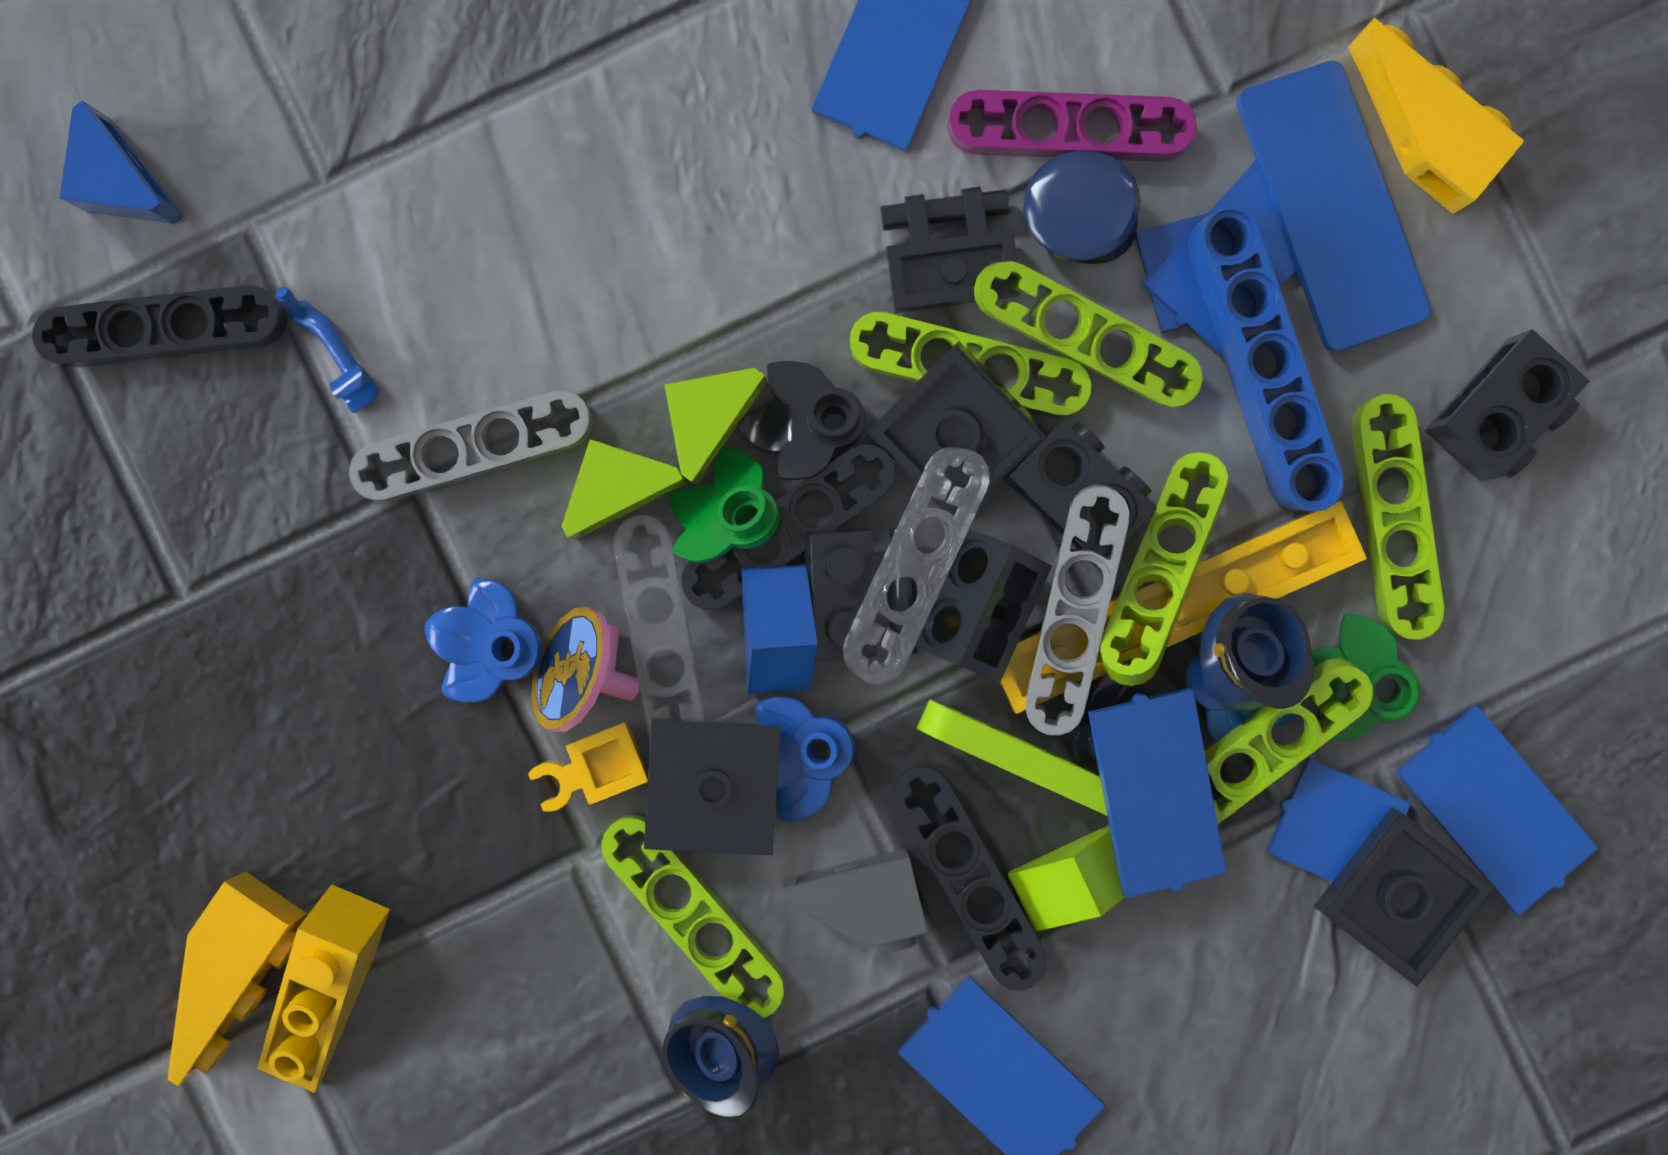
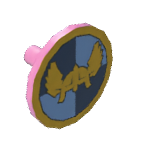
M579 607L572 609L560 618L543 645L542 658L534 671L532 679L531 704L536 721L546 730L567 732L579 724L595 704L600 692L626 701L634 700L639 692L640 682L637 677L615 670L620 629L616 626L608 625L606 618L593 608Z

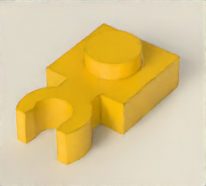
M628 720L566 745L565 747L572 763L565 765L559 761H546L537 765L528 773L530 780L538 779L543 775H552L560 783L559 794L540 804L542 810L546 812L562 808L572 799L575 791L581 788L588 804L591 805L648 782V770Z

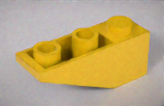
M1374 17L1348 46L1404 174L1452 214L1474 202L1524 142L1521 137L1512 131V124L1509 119L1493 107L1480 105L1462 90V82L1452 71L1443 66L1429 63L1413 49L1411 39L1395 26L1383 25Z
M246 871L223 882L187 935L167 1078L176 1086L181 1085L198 1071L207 1075L218 1064L231 1044L223 1036L236 1018L244 1022L261 1002L267 989L259 984L272 965L280 969L288 961L296 935L295 931L307 915L306 912Z
M331 884L297 929L257 1069L310 1092H316L376 955L390 911L389 908Z

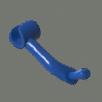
M282 287L278 289L276 298L289 309L288 318L314 333L323 342L343 374L329 383L333 394L339 399L343 398L352 413L359 411L379 396V389L364 367L356 362L333 322L307 301H298L289 288Z

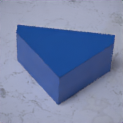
M83 100L75 105L71 113L60 199L90 213L175 224L183 218L182 213L111 119Z
M806 565L741 568L747 694L810 690L817 651V637Z

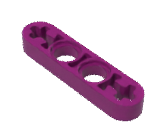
M973 90L959 96L951 107L947 128L949 137L957 148L963 152L975 155L1056 157L1057 155L1077 150L1103 153L1116 160L1162 162L1173 160L1185 151L1195 137L1197 123L1195 114L1190 106L1182 100L1172 97ZM971 108L982 109L983 119L988 121H1003L1005 108H1014L1015 110L1010 124L1012 140L1001 138L1004 125L985 126L982 136L974 137L971 136L970 126L960 124L959 120L967 119ZM1032 109L1047 110L1056 120L1057 131L1055 135L1044 141L1031 139L1022 128L1023 116ZM1097 111H1105L1112 114L1119 123L1120 132L1118 138L1104 144L1091 139L1085 128L1086 118L1090 114ZM1132 113H1139L1140 115L1136 126H1155L1161 115L1169 116V122L1172 127L1181 129V132L1175 134L1169 144L1161 143V134L1156 131H1140L1136 137V144L1128 143L1133 128Z

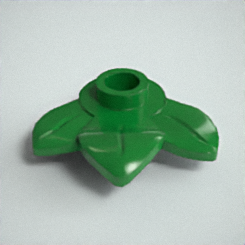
M720 449L714 465V483L676 490L669 493L668 496L675 518L686 529L675 542L672 552L689 562L704 563L713 561L734 547L738 549L757 547L774 534L780 521L778 504L764 490V471L754 458L736 449ZM756 515L751 521L744 524L749 517Z
M1351 613L1343 615L1339 632V647L1324 646L1312 649L1314 667L1327 659L1341 658L1350 661L1365 673L1373 686V698L1369 708L1362 716L1332 739L1345 741L1361 738L1378 721L1385 723L1400 721L1410 715L1416 708L1420 698L1419 680L1409 666L1398 661L1394 636L1383 625L1371 618ZM1338 677L1333 679L1329 683L1333 692L1331 697H1335L1340 702L1345 701L1350 696L1346 689L1348 683L1343 682ZM1383 679H1391L1395 684V693L1390 699L1380 701L1375 693L1376 686ZM1320 710L1316 717L1318 722L1326 717Z

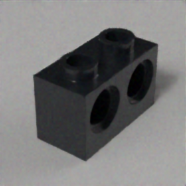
M1531 329L1508 338L1424 431L1479 481L1504 476L1512 478L1522 471L1535 457L1537 450L1532 445L1548 428L1550 431L1558 429L1577 411L1580 403L1575 397L1585 388L1590 380L1537 332ZM1526 372L1533 374L1540 383L1541 394L1537 402L1530 400L1524 393L1523 378ZM1485 418L1494 423L1499 433L1498 443L1493 450L1487 448L1479 436V428Z
M1064 420L1055 425L1047 437L1004 479L1012 489L1062 536L1069 508L1074 497L1082 489L1092 485L1109 486L1116 489L1125 499L1129 509V525L1124 544L1157 510L1146 498L1152 492L1149 486L1128 467L1123 466L1117 471L1100 455L1105 449L1104 444L1093 432L1079 422L1072 428ZM1051 451H1063L1073 458L1076 465V474L1070 484L1058 485L1047 477L1044 463ZM1082 506L1080 516L1087 518L1090 522L1088 539L1085 542L1075 536L1071 544L1075 548H1091L1109 557L1113 544L1099 545L1102 527L1094 521L1091 507Z
M960 526L908 643L1000 684L1052 566L1012 544Z

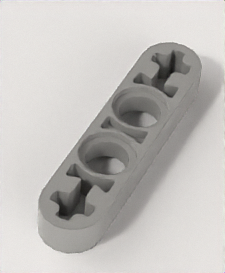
M566 390L550 391L369 444L359 449L352 458L349 467L350 481L354 489L365 498L380 502L395 501L575 448L584 443L589 437L593 427V414L588 404L575 393ZM563 403L565 408L571 412H579V420H575L570 424L572 434L563 437L561 431L556 428L541 430L536 433L543 443L533 447V432L528 421L523 416L525 412L533 410L532 419L537 423L554 418L556 416L555 406ZM498 420L512 421L519 430L520 439L518 445L513 452L507 455H495L486 444L487 430ZM437 438H450L458 448L459 457L457 464L445 473H435L426 462L425 453L427 447ZM410 446L411 463L420 476L419 481L413 482V472L406 470L388 476V488L384 490L380 483L368 481L367 473L376 469L375 458L380 457L382 462L388 464H399L409 461L403 449Z
M1092 485L1082 489L1074 497L1067 516L1026 693V713L1028 719L1038 731L1047 735H1062L1072 731L1080 723L1084 714L1129 525V509L1125 499L1118 491L1106 485ZM1097 497L1108 498L1109 510L1118 513L1116 523H1104L1100 533L1099 545L1113 544L1109 557L1091 548H1070L1072 539L1075 536L1087 542L1090 522L1087 518L1080 516L1082 506H1094ZM1080 560H1089L1096 563L1103 572V583L1100 589L1090 596L1073 594L1065 583V574L1068 568ZM1075 624L1087 633L1088 646L1079 657L1064 659L1052 650L1050 638L1053 632L1061 625ZM1044 664H1048L1061 672H1082L1079 682L1067 676L1064 698L1066 702L1073 704L1071 711L1061 710L1057 720L1046 718L1045 707L1036 703L1038 696L1043 698L1050 696L1055 680L1054 673H1041Z

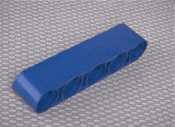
M1235 206L1220 208L1198 222L1190 231L1187 241L1188 255L1269 491L1275 502L1284 509L1309 512L1326 510L1334 505L1342 495L1344 488L1343 471L1259 225L1253 215L1245 209ZM1213 226H1223L1231 231L1235 240V248L1231 256L1222 255L1214 249L1210 238ZM1237 285L1246 287L1255 297L1256 306L1250 318L1241 316L1232 305L1231 297ZM1259 345L1272 351L1276 359L1275 372L1270 379L1259 375L1253 366L1254 351ZM1281 406L1289 408L1296 417L1297 425L1295 432L1288 440L1282 438L1274 427L1275 413ZM1303 466L1310 468L1317 480L1316 490L1307 500L1299 496L1295 489L1296 474Z

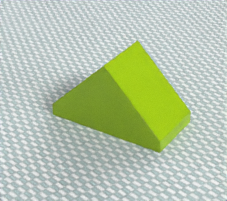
M749 368L664 384L681 475L695 485H698L717 457L720 449L724 447L767 384L765 374L756 368Z
M590 439L562 523V528L567 538L577 540L687 484L688 481L681 475V471L677 467Z
M1109 825L1007 872L1034 932L1101 917L1125 898L1122 896Z

